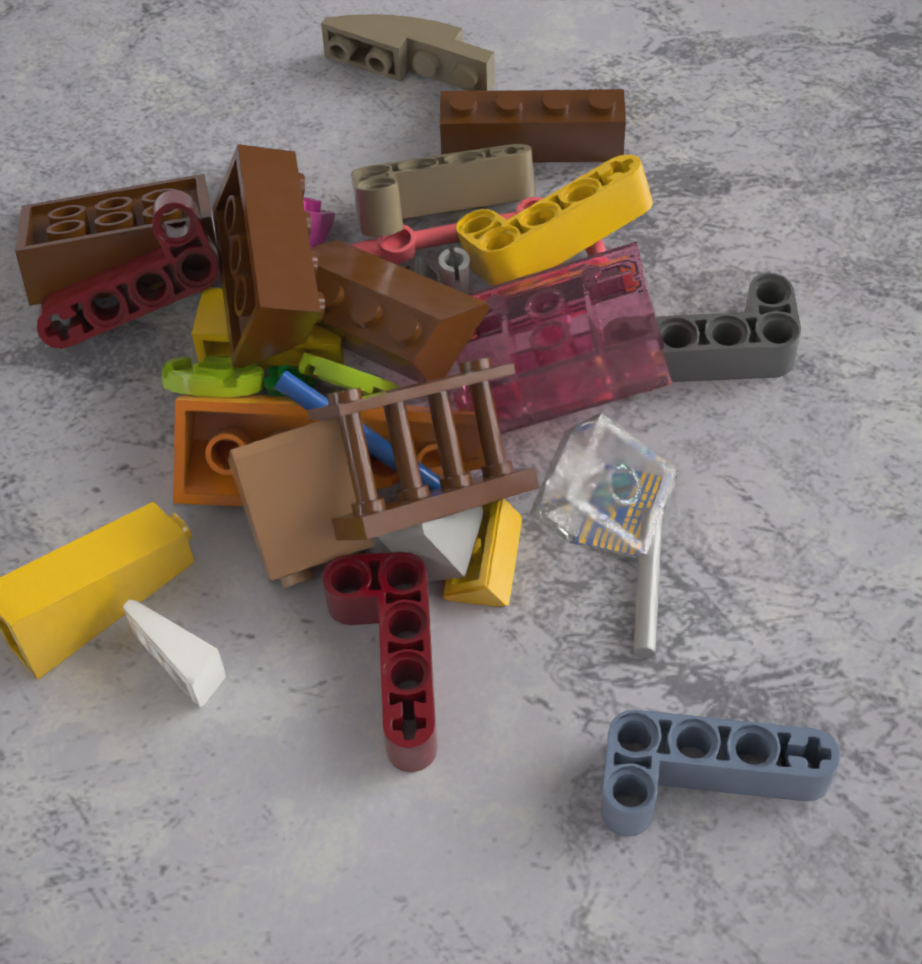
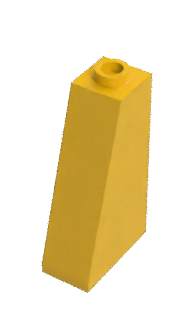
M153 501L1 576L0 633L6 645L39 680L125 615L123 606L129 599L132 601L136 600L139 603L143 602L192 565L195 561L189 545V541L193 538L190 529L176 513L168 516Z

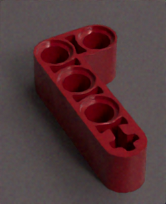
M171 190L158 196L155 201L152 226L161 247L48 295L40 306L37 321V332L41 340L52 348L63 349L71 347L213 285L219 274L218 253L196 203L191 196L183 191ZM170 209H180L189 216V219L180 227H171L165 224L161 217ZM197 253L206 256L210 262L204 269L195 271L190 270L183 264L184 259L191 254ZM154 273L161 276L165 282L159 288L151 290L142 287L138 279L144 274ZM99 293H111L116 296L119 303L113 308H101L95 304L93 297ZM79 302L82 303V309H81V310H78V303H79ZM53 314H58L62 320L70 318L69 325L64 326L60 320L52 321Z
M409 552L357 554L337 557L328 563L322 576L329 614L335 621L345 625L379 624L382 723L388 759L394 767L404 772L424 770L431 765L437 753L430 599L425 563L420 557ZM402 584L413 585V587L406 590L395 589L396 586ZM345 588H358L353 593H340ZM405 631L416 633L415 636L408 639L395 637L397 634ZM407 680L420 683L417 687L409 690L396 687L401 682ZM404 720H415V739L406 740Z

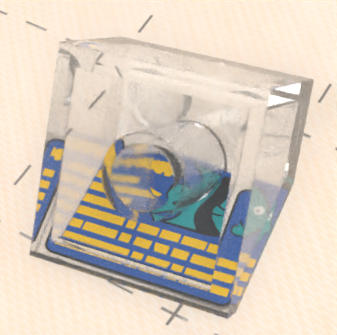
M599 413L564 431L529 515L569 543L637 559L645 558L650 551L679 470L607 416Z

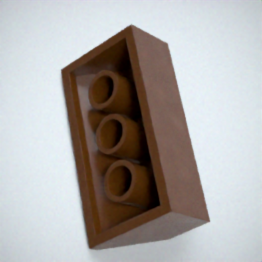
M624 89L441 91V155L510 144L531 146L533 163L606 162L616 156L624 155L626 129Z
M237 144L212 207L231 363L234 368H244L306 343L315 323H320L324 315V295L322 292L317 291L316 284L318 256L315 251H311L309 240L312 219L310 212L305 211L303 203L305 176L298 171L295 151Z
M338 239L311 247V251H315L318 256L317 291L323 293L325 300L322 321L315 324L342 337L343 348L418 383L446 377L490 309L489 305L484 301Z

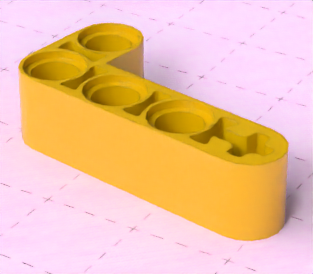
M621 155L604 162L508 220L492 210L480 209L463 216L457 222L455 229L463 250L470 256V268L493 288L501 291H511L528 284L640 217L651 208L653 199L641 159L635 155Z

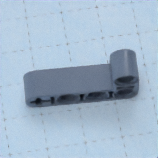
M627 710L618 714L612 720L608 730L601 804L602 819L607 828L618 835L625 837L636 836L644 832L650 826L653 819L658 785L797 801H815L823 797L831 787L841 757L839 745L828 733L815 728L644 710ZM634 740L643 744L646 749L641 752H631L625 750L620 744L625 741ZM691 746L699 749L705 756L692 759L680 753L679 749ZM741 753H752L761 758L763 763L760 765H750L743 762L738 755ZM779 757L783 758L781 767L777 766ZM807 762L812 763V768L807 767ZM630 793L640 798L643 803L636 807H626L618 803L615 797Z

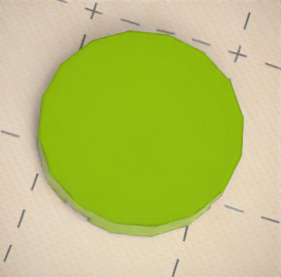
M303 352L298 367L302 374L311 377L312 374L317 375L318 379L345 389L360 387L361 394L365 396L379 393L380 390L383 392L400 387V385L306 352Z
M209 355V357H204V362H197L191 365V358L184 356L170 359L162 365L163 387L179 394L208 398H231L259 393L264 388L263 368L258 367L257 364H251L244 368L232 367L231 357Z

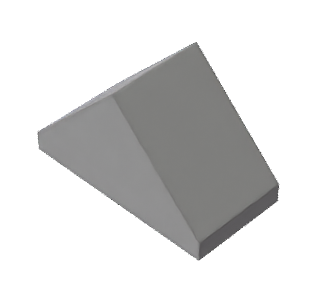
M482 505L381 535L379 539L391 552H409L420 557L425 563L428 581L465 578L483 517Z

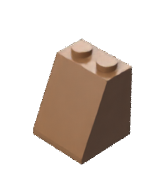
M338 417L327 418L230 450L228 463L268 582L281 579L283 588L313 579L312 567L330 562L337 557L363 554V550L375 546L373 538L368 540L336 541L332 519L353 513L351 504L356 502Z

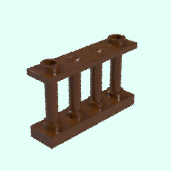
M490 357L459 363L461 373L367 396H362L360 387L327 394L329 405L308 409L310 421L338 417L356 502L351 504L353 513L332 519L336 541L368 540L538 489L539 484L535 467L513 469L512 461H506L490 384L491 379L515 374L514 363L492 366ZM467 385L470 388L485 465L481 467L482 476L472 478L471 472H465L448 393L450 389ZM426 395L444 477L439 479L441 488L430 491L428 484L422 485L405 405L406 400ZM383 406L401 487L400 490L396 491L397 500L385 503L384 497H378L360 416L361 411Z

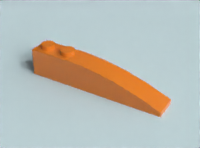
M180 395L175 399L173 503L243 507L228 463L230 450L321 420L310 421L308 411L287 396L248 395L231 398H208ZM406 405L417 461L438 476H444L430 408ZM383 406L361 411L362 423L391 442ZM452 410L465 472L479 470L485 465L475 412ZM369 454L376 489L391 487L399 483L397 472Z

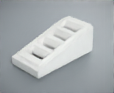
M129 599L123 606V610L134 636L194 703L202 707L226 678L218 649L138 601Z

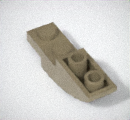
M382 14L328 17L321 23L325 57L400 82L411 71L469 91H491L495 86L494 52L463 42L462 28L417 17Z

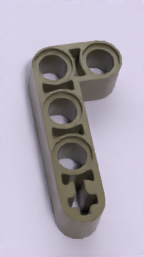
M525 144L502 145L369 165L351 172L357 220L361 233L369 237L388 236L400 232L404 228V218L516 202L536 195L531 146Z

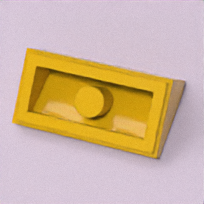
M504 498L482 505L483 517L465 578L445 580L442 597L446 601L495 607L509 605L522 517Z

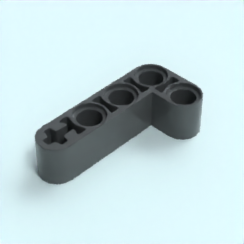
M764 273L753 278L749 284L745 312L616 319L609 323L604 330L601 365L603 374L609 380L618 384H624L629 379H635L641 382V384L776 378L784 376L794 366L801 335L794 288L786 277L777 273Z

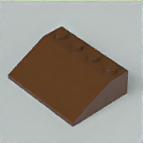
M198 174L22 205L15 253L29 306L42 304L43 300L53 292L161 247L153 230L152 214L153 206L158 196L166 191H183L191 196L217 249L205 175ZM170 209L162 215L161 219L168 226L180 227L188 221L189 216L180 209ZM195 253L187 256L183 264L190 270L197 271L204 269L210 261L206 256ZM154 273L144 274L138 279L142 287L151 290L159 288L165 282L161 276ZM104 292L97 294L93 298L103 299L113 295Z

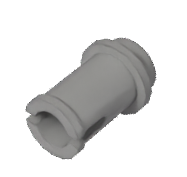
M449 248L445 249L438 257L441 278L439 283L467 295H474V283L469 278V254L461 248H454V262H450Z

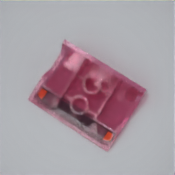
M637 242L467 294L486 302L490 309L456 360L459 372L461 373L459 363L484 357L491 358L492 366L514 363L515 374L490 380L501 435L672 385L666 350ZM469 385L463 386L460 391L453 393L454 401L459 411L474 412Z

